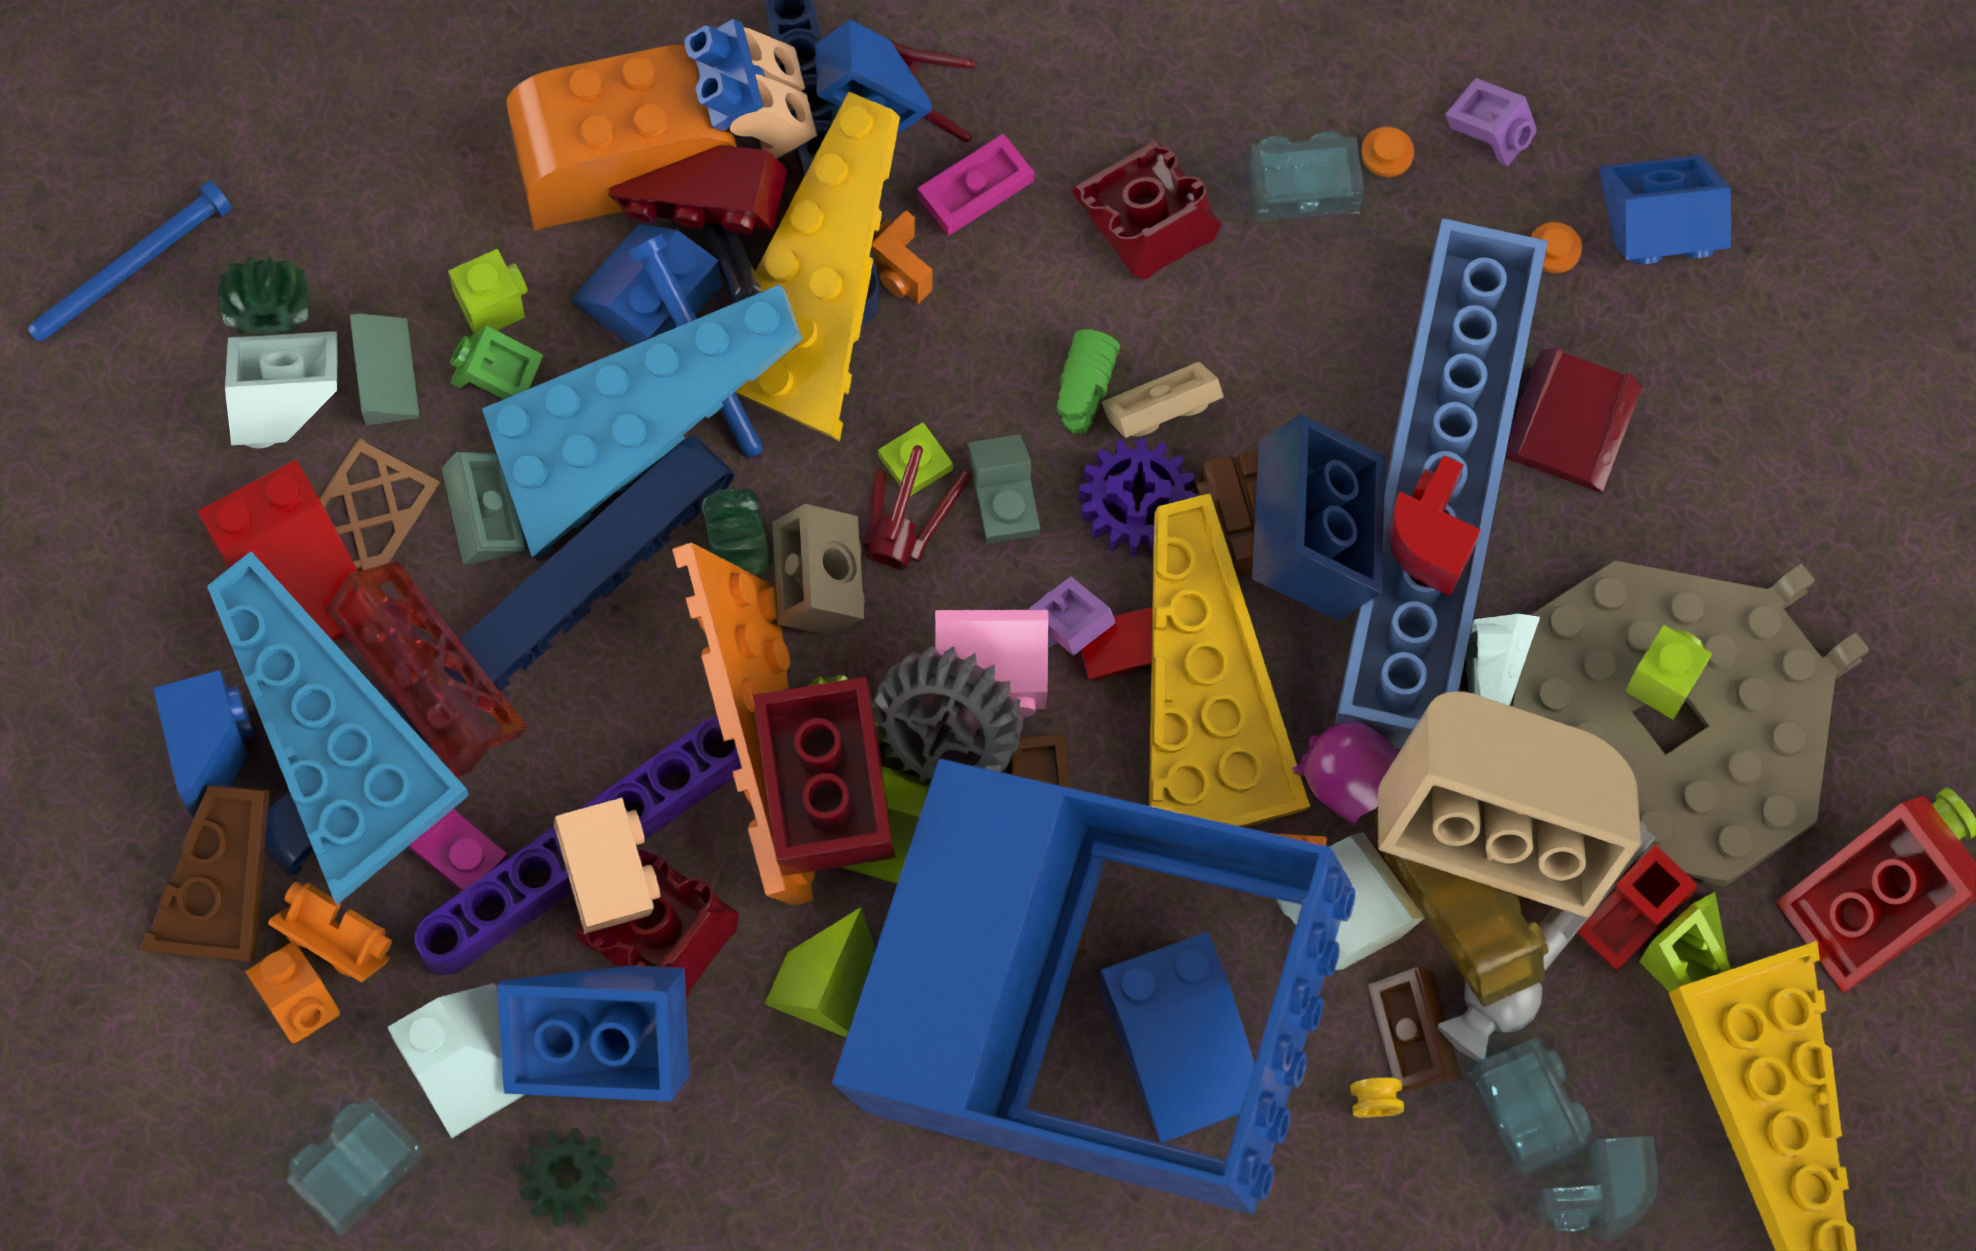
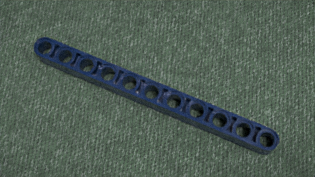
M690 436L684 439L388 703L429 748L433 747L438 741L443 745L470 720L467 717L470 712L479 704L485 707L511 684L508 680L510 676L519 668L525 671L552 647L548 642L559 632L562 631L566 634L592 611L588 606L598 597L603 595L606 598L630 577L632 573L628 570L641 559L644 562L649 560L672 539L669 534L681 523L686 526L711 504L708 499L720 488L724 491L728 489L735 473L698 437ZM289 790L268 809L265 851L288 875L294 876L303 871L300 865L313 853L315 854Z

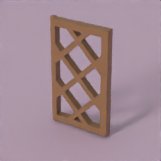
M358 439L319 499L325 508L331 498L344 495L351 523L335 527L339 535L353 531L360 560L353 562L357 569L362 568L365 577L364 582L370 592L441 482L371 446L365 440ZM360 453L377 461L381 477L349 485L346 474ZM387 467L398 473L388 475ZM410 478L425 486L411 508L397 510L391 483ZM383 485L390 513L358 521L351 493ZM392 521L395 533L382 553L367 557L360 529Z

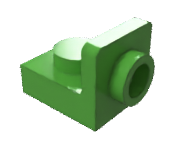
M486 325L472 337L464 336L458 343L450 361V364L456 367L450 384L462 388L470 382L504 400L530 388L543 354Z

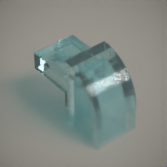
M1654 1136L1596 1139L1588 1150L1592 1186L1543 1189L1536 1199L1538 1222H1554L1556 1231H1577L1590 1227L1589 1220L1596 1219L1599 1242L1609 1241L1627 1233L1649 1209L1657 1192L1658 1167Z

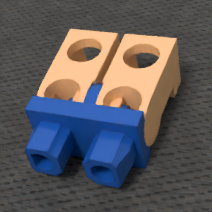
M731 19L716 29L704 25L686 36L684 43L687 55L696 60L700 75L698 84L695 87L699 104L708 108L713 128L724 131L730 127V131L735 135L742 137L753 136L760 140L762 150H769L776 159L817 136L807 94L800 92L805 89L795 47L752 29L744 28L743 23L735 19ZM783 63L784 68L786 70V74L779 68L778 65ZM791 110H795L797 119L792 116Z

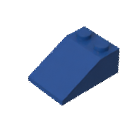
M1202 933L1102 969L1098 987L1160 1143L1239 1115L1255 1063L1229 982L1209 933Z
M621 966L502 980L497 984L504 1094L672 1102L689 1078L684 968Z

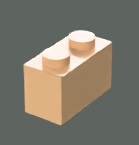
M619 798L555 816L554 827L584 933L651 915L654 908L652 900L660 898V891L652 865L643 867L641 865L636 845L645 843L636 810L626 812L623 799Z

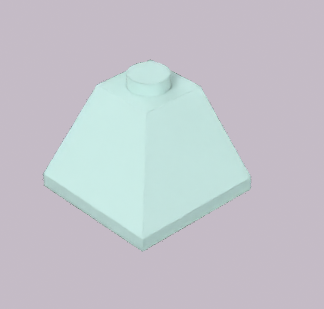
M337 331L228 338L225 393L231 446L247 445L251 448H265L275 443L287 442L337 391Z
M495 983L438 997L388 1027L395 1044L451 1138L524 1096L520 1094H504L498 990Z

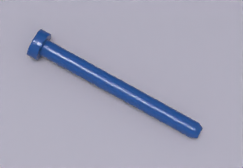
M211 180L205 182L198 188L202 196L34 320L28 328L30 335L36 341L47 339L216 212L221 218L232 210V207L224 194Z
M661 233L631 248L628 252L634 263L642 260L676 327H679L697 318L661 251L662 248L668 246ZM734 392L722 402L724 406L720 408V411L742 453L751 458L762 452V443Z

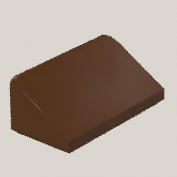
M1415 967L1368 984L1392 1077L1402 1081V1090L1397 1093L1462 1079L1454 1047L1438 1030L1439 1023L1446 1021L1433 971Z

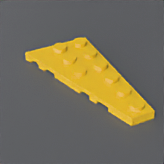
M848 92L755 271L761 284V292L777 285H781L785 289L803 339L753 382L747 381L735 391L736 395L840 441L843 422L839 420L844 394H849L852 374L848 372L853 343L859 340L873 259L870 257L874 231L879 232L882 212L878 208L883 181L889 178L900 117L892 109L851 92Z
M1211 494L1158 506L1154 512L1149 806L1243 828L1306 811L1310 804L1301 776L1293 773L1292 770L1297 765Z
M1817 941L1680 986L1668 993L1775 1251H1856L1854 1227L1847 1223L1843 1191L1849 1188L1846 1167H1840L1836 1139L1842 1136L1832 1052L1831 1048L1824 1044L1821 1013L1826 1011L1824 990L1817 989L1814 965L1815 962L1820 960Z

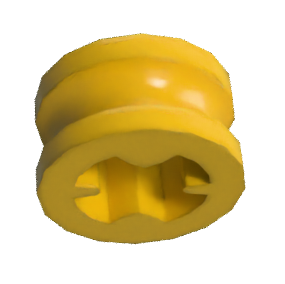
M1383 1077L1365 1079L1351 1084L1350 1092L1358 1099V1103L1352 1107L1353 1115L1364 1118L1393 1116L1403 1112L1404 1102L1397 1099V1092L1402 1090V1081L1396 1078Z

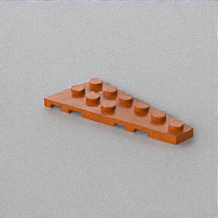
M693 543L673 548L677 568L688 567L695 593L694 596L686 598L691 619H698L709 644L708 647L703 649L701 657L724 741L734 739L742 769L732 771L737 791H744L747 800L753 807L756 818L750 822L748 831L765 894L789 905L812 902L814 900L811 882L814 880L815 871L783 876L776 861L753 695L789 689L787 669L790 666V656L783 642L782 626L778 625L776 586Z

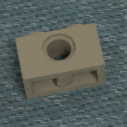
M804 504L774 520L772 526L778 625L825 635L835 634L863 620L865 597L862 590L861 542L859 540L858 516Z

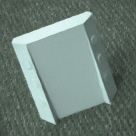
M1512 614L1475 619L1473 621L1466 651L1468 693L1510 706L1540 617Z
M1364 832L1351 835L1330 846L1352 883L1351 887H1354L1356 891L1352 914L1347 922L1341 921L1335 939L1340 947L1335 970H1343L1399 940L1425 918ZM1277 899V903L1283 913L1290 917L1296 925L1302 905Z

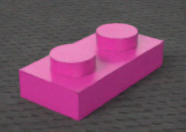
M1003 133L918 187L917 198L946 235L950 236L1034 182V171Z
M454 809L408 846L410 850L461 892L509 859L505 851Z

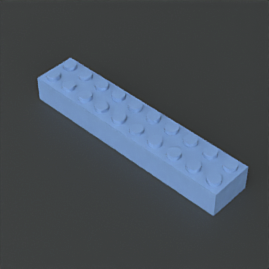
M1443 218L1434 245L1385 479L1382 593L1358 608L1334 723L1336 725L1343 722L1357 721L1369 725L1396 749L1400 750L1432 700L1441 694L1459 691L1548 242L1547 240ZM1443 455L1464 464L1458 484L1444 512L1481 529L1474 551L1451 596L1407 574L1394 558L1388 537L1389 524L1399 492L1412 497L1424 470L1428 469L1435 473Z

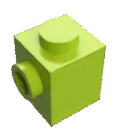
M498 249L448 270L454 296L474 334L486 325L499 330L525 318L521 295L528 293L527 286L517 265L513 263L506 266Z
M1663 625L1636 668L1625 692L1673 720L1713 653L1704 649L1702 642L1691 633L1679 629L1672 630Z

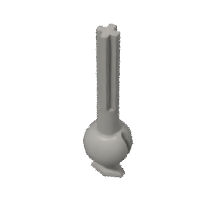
M1640 822L1641 845L1595 910L1614 889L1615 884L1630 870L1655 840V836L1647 831V826ZM1553 907L1513 956L1497 954L1486 957L1472 968L1465 982L1464 1000L1468 1010L1462 1016L1439 1023L1438 1030L1458 1051L1483 1064L1485 1062L1488 1037L1493 1031L1502 1033L1518 1031L1535 1018L1542 1000V986L1538 978L1588 918Z

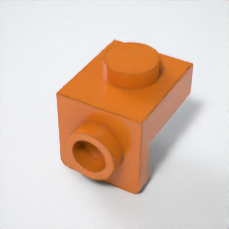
M906 210L895 221L888 219L880 225L879 232H874L871 249L876 270L881 273L879 277L883 285L896 297L902 298L906 294L915 303L919 304L932 291L933 270L905 247L915 237V217Z
M292 942L271 953L264 960L245 971L292 1044L298 1043L337 1018L340 1014L338 1007L299 947Z

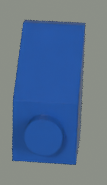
M849 19L815 45L818 97L841 107L848 92L888 107L900 117L897 134H900L932 111L930 100L889 39Z

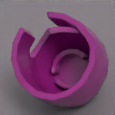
M1357 721L1343 722L1328 728L1320 737L1318 735L1310 737L1309 752L1301 756L1302 763L1294 766L1292 770L1293 773L1306 777L1308 785L1317 799L1355 826L1359 817L1378 806L1380 782L1399 751L1369 725Z

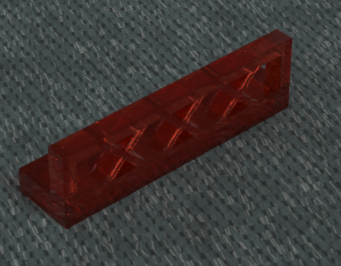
M398 561L350 573L326 608V611L447 768L456 777L471 773L490 747L521 737L527 729L526 724ZM389 582L402 598V602L387 596L379 584ZM411 624L427 630L434 639V643L418 637L411 628ZM446 666L458 671L466 680L467 685L451 679L443 667ZM476 708L491 713L500 726L490 729L478 714Z

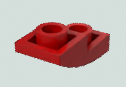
M1153 607L1114 616L1116 623L1081 649L1089 680L1099 681L1144 667L1152 669Z

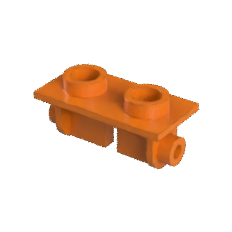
M299 882L293 883L284 898L291 905L269 919L268 924L285 934L290 942L309 949L330 962L341 974L354 977L360 982H363L386 965L390 959L385 954L389 950L392 940L385 936L386 930L377 926L351 909L345 913L341 924L335 921V917L341 903L336 906L331 896L322 892L311 883H306L305 885Z

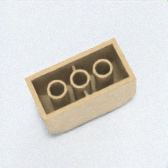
M1447 692L1432 700L1384 775L1378 788V850L1587 918L1590 917L1641 845L1635 776L1625 759L1612 746L1584 730L1472 693Z

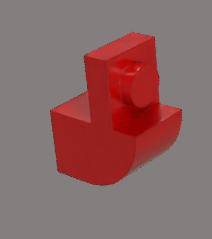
M1443 455L1435 473L1428 469L1424 470L1412 497L1399 492L1389 524L1388 537L1394 558L1407 574L1451 596L1474 551L1481 529L1444 512L1458 484L1464 464Z
M1655 844L1615 884V891L1594 911L1578 930L1577 934L1617 972L1655 933L1657 934L1678 913L1696 891L1697 883Z

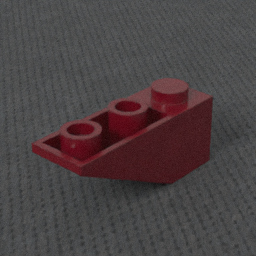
M719 145L610 187L608 196L625 210L624 215L638 222L654 223L656 217L672 219L675 223L689 228L701 229L704 227V223L721 224L723 228L735 233L751 234L753 228L774 229L788 170L769 150Z

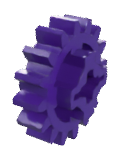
M1139 437L1136 449L1128 450L1127 445L1121 439L1116 442L1115 455L1111 456L1107 451L1100 449L1097 452L1096 459L1098 467L1093 465L1085 466L1083 479L1087 483L1079 485L1078 500L1086 503L1081 506L1080 517L1082 521L1095 520L1091 529V536L1094 539L1103 536L1105 533L1110 536L1109 550H1116L1121 542L1128 544L1130 556L1136 557L1139 545L1147 544L1148 549L1154 555V524L1148 526L1146 524L1154 518V512L1158 506L1197 497L1196 493L1189 491L1194 486V474H1180L1184 463V458L1181 455L1171 460L1165 458L1166 444L1160 443L1154 452L1147 450L1145 438ZM1126 469L1119 476H1113L1115 473ZM1155 473L1159 474L1164 480L1160 479ZM1137 480L1141 482L1140 491L1143 492V501L1140 503L1139 512L1135 511V501H1133L1132 495ZM1109 512H1115L1124 523L1116 520Z

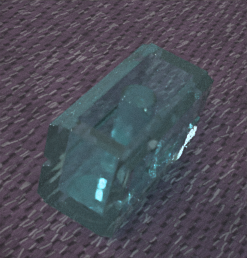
M1323 132L1313 136L1310 141L1289 142V139L1286 137L1273 136L1263 139L1258 145H1250L1247 168L1255 221L1359 213L1364 196V184L1359 164L1357 138H1342L1336 132Z
M1540 1038L1531 1039L1512 1047L1510 1050L1502 1051L1483 1059L1476 1064L1471 1076L1520 1178L1579 1154L1585 1149L1589 1143L1586 1134L1592 1131L1588 1115L1578 1100L1570 1102L1561 1084L1567 1078L1563 1063L1554 1049L1545 1050Z

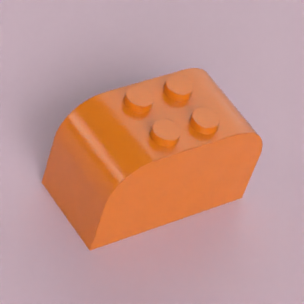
M685 45L662 46L545 71L524 80L510 92L507 97L506 106L534 230L625 211L608 196L610 187L719 145L737 147L730 127L724 131L713 128L708 108L699 104L695 87L698 84L700 75L696 60L688 57Z

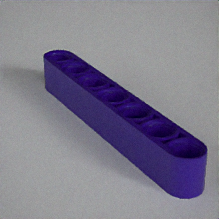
M712 717L699 724L580 809L619 798L623 799L624 806L633 804L640 806L644 812L639 820L644 840H646L734 777L732 771L742 769L734 739L727 741L734 745L735 748L726 757L716 758L706 752L712 743L724 741L718 717ZM679 772L690 778L689 782L678 790H669L661 785V781L665 776L671 773ZM555 827L433 911L419 923L415 932V944L424 965L431 972L439 975H452L461 971L573 892ZM535 869H543L552 874L546 885L540 888H530L522 883L524 877ZM488 902H498L505 906L503 914L493 921H482L476 917L479 908ZM441 935H452L458 939L456 947L447 954L437 955L429 951L431 943Z

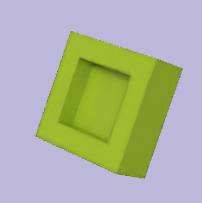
M924 422L878 449V457L900 486L913 447L920 445L923 448L918 466L919 469L910 496L953 470V462Z

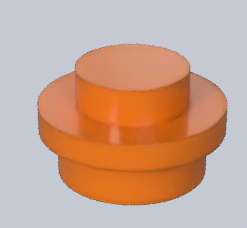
M1380 127L1371 131L1365 137L1361 147V158L1364 165L1369 171L1381 177L1401 175L1410 167L1414 156V146L1411 139L1406 133L1394 127Z
M1549 222L1539 226L1532 233V238L1548 241L1542 267L1543 271L1563 273L1572 269L1579 261L1582 252V242L1577 232L1570 226L1559 222Z

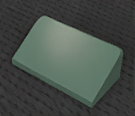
M371 314L350 315L360 406L366 426L420 418L407 318Z
M456 452L442 467L463 566L526 552L521 523L497 453Z

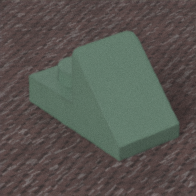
M1021 434L968 442L967 447L986 544L1040 535V525L1031 484L1032 464Z

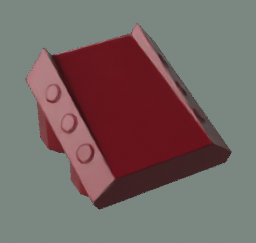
M1157 140L1076 185L1072 192L1130 272L1144 280L1152 277L1153 273L1205 243L1209 244L1214 241L1222 224L1210 209L1206 185L1197 177L1185 176L1179 167L1178 157L1169 148L1163 147Z
M1559 347L1540 350L1510 429L1505 458L1603 493L1642 386L1631 373L1622 374L1564 353Z
M639 849L638 854L642 867L652 865L660 891V898L652 900L654 908L651 915L586 934L581 925L576 931V938L618 967L684 968L687 998L690 990L727 940L737 931L739 912L721 901L710 884L699 878L688 879L674 870L666 859L656 854L652 855L644 849Z

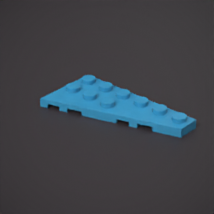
M777 285L482 408L532 558L539 560L554 549L552 545L572 528L577 530L592 517L590 514L615 492L621 493L684 440V434L705 416L709 419L724 406L722 402L747 381L753 382L803 339L787 293L781 285Z
M250 551L207 587L337 906L466 799L469 794L466 787Z

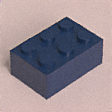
M1301 413L1258 442L1252 579L1338 621L1382 593L1385 456Z

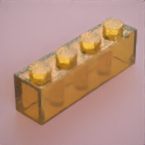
M1378 812L1374 813L1378 844ZM1381 851L1483 1008L1545 980L1544 955L1549 953L1547 941L1540 927L1535 922L1528 924L1521 915V907L1516 894Z

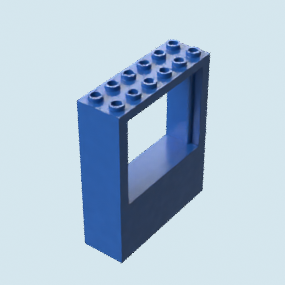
M939 759L832 1084L861 1110L872 1115L1254 1215L1258 1200H1265L1272 1186L1274 1168L1269 1163L1275 1143L1281 1144L1288 1132L1290 1110L1286 1108L1292 1086L1299 1087L1305 1074L1307 1055L1302 1051L1308 1031H1316L1321 1020L1323 998L1319 997L1325 975L1332 976L1337 966L1340 947L1335 939L1341 921L1347 922L1352 914L1356 896L1355 888L1351 887L1352 883L1331 847ZM1105 859L1302 905L1226 1160L1027 1109Z

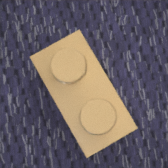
M1197 362L1104 400L1102 404L1109 422L1127 438L1129 436L1150 434L1159 427L1160 423L1177 416L1198 414L1204 411L1209 403L1223 398L1219 379L1204 365Z

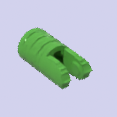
M1084 329L1074 333L1072 346H1070L1068 352V359L1064 365V372L1060 378V399L1057 401L1058 405L1056 407L1059 415L1063 417L1061 419L1063 427L1071 431L1073 435L1075 433L1086 434V431L1090 429V425L1093 424L1092 419L1095 418L1100 399L1106 395L1107 385L1110 383L1116 357L1119 354L1120 344L1118 341L1103 332Z

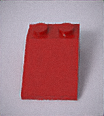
M297 460L198 510L203 525L227 569L251 551L332 641L382 616L325 508Z
M1924 795L1899 804L1778 899L1776 903L1806 944L1818 942L1819 961L1841 991L1845 993L1975 902L1976 862Z

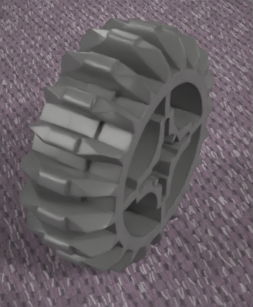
M933 646L925 650L921 656L912 651L910 655L904 657L902 663L897 662L895 666L889 669L884 678L885 681L881 682L875 693L876 698L874 702L876 705L873 710L875 723L878 724L876 728L878 740L888 743L885 757H899L902 760L901 773L909 769L919 773L920 785L929 778H933L939 759L1003 772L1010 761V757H1014L1020 745L1019 735L1023 730L1022 723L1024 721V718L1018 715L1021 699L1008 696L1011 690V681H996L994 678L995 665L985 669L976 665V653L964 660L958 657L954 646L945 651L943 656Z

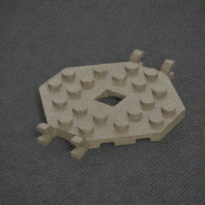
M1613 561L1531 614V616H1537L1540 619L1512 697L1511 706L1589 732L1604 740L1625 759L1635 776L1637 784L1639 821L1647 826L1649 833L1655 836V840L1635 864L1656 844L1689 877L1701 879L1703 884L1726 887L1812 829L1816 824L1835 679L1862 662L1861 657L1867 654L1870 649L1856 632L1839 643L1823 658L1784 610L1807 595L1808 591L1806 589L1815 582L1802 563L1785 574L1772 587L1765 589ZM1663 625L1672 630L1679 629L1691 633L1702 642L1704 649L1713 653L1685 700L1705 725V729L1666 755L1633 713L1646 704L1625 692L1636 668Z

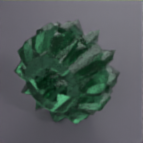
M270 256L264 260H255L252 257H247L245 264H229L228 272L220 275V285H218L217 290L223 323L230 327H236L238 334L243 335L251 332L257 336H263L264 334L281 335L283 330L292 332L299 330L300 323L308 319V309H310L311 304L305 271L293 267L290 260L276 262L272 261Z
M730 488L720 490L717 494L706 496L702 504L710 552L753 575L766 572L770 564L769 552L756 494L750 488Z
M578 1128L570 1129L566 1143H560L556 1131L549 1130L546 1133L550 1146L547 1150L534 1143L529 1144L527 1147L528 1154L536 1163L518 1165L517 1173L519 1177L530 1181L519 1188V1195L522 1201L536 1200L531 1213L537 1220L545 1217L553 1208L552 1222L555 1228H563L566 1223L567 1212L573 1211L577 1224L584 1226L588 1223L583 1209L587 1204L599 1213H603L607 1209L606 1202L596 1191L610 1193L616 1190L617 1184L615 1179L604 1175L615 1167L613 1157L611 1155L598 1156L602 1148L601 1140L598 1137L589 1139L581 1146V1132ZM573 1166L580 1180L577 1183L570 1180V1188L560 1189L554 1174L558 1171L563 1175V1167Z

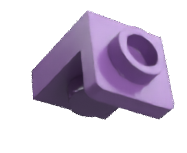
M1477 78L1474 79L1445 114L1451 129L1491 144L1497 161L1506 166L1513 161L1520 151L1528 147L1537 130L1525 96Z
M1072 576L1028 608L1029 610H1048V647H1052L1058 642L1072 655H1075L1116 623L1111 609Z

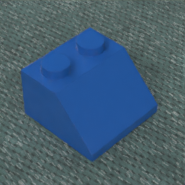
M1703 155L1599 166L1614 244L1626 260L1639 264H1651L1660 261L1662 256L1682 254L1691 258H1703L1712 255L1714 250L1731 248V187Z
M639 223L571 298V302L631 346L677 328L642 260L634 263L628 250L662 233L668 246L662 248L661 251L696 315L721 287L719 260L678 230Z
M220 670L153 688L177 791L193 820L208 785H232L250 757L246 739L255 737L251 715L247 704L244 705L239 687L228 688Z

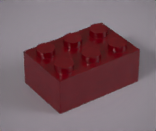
M866 677L753 695L776 861L783 876L896 858L873 703Z

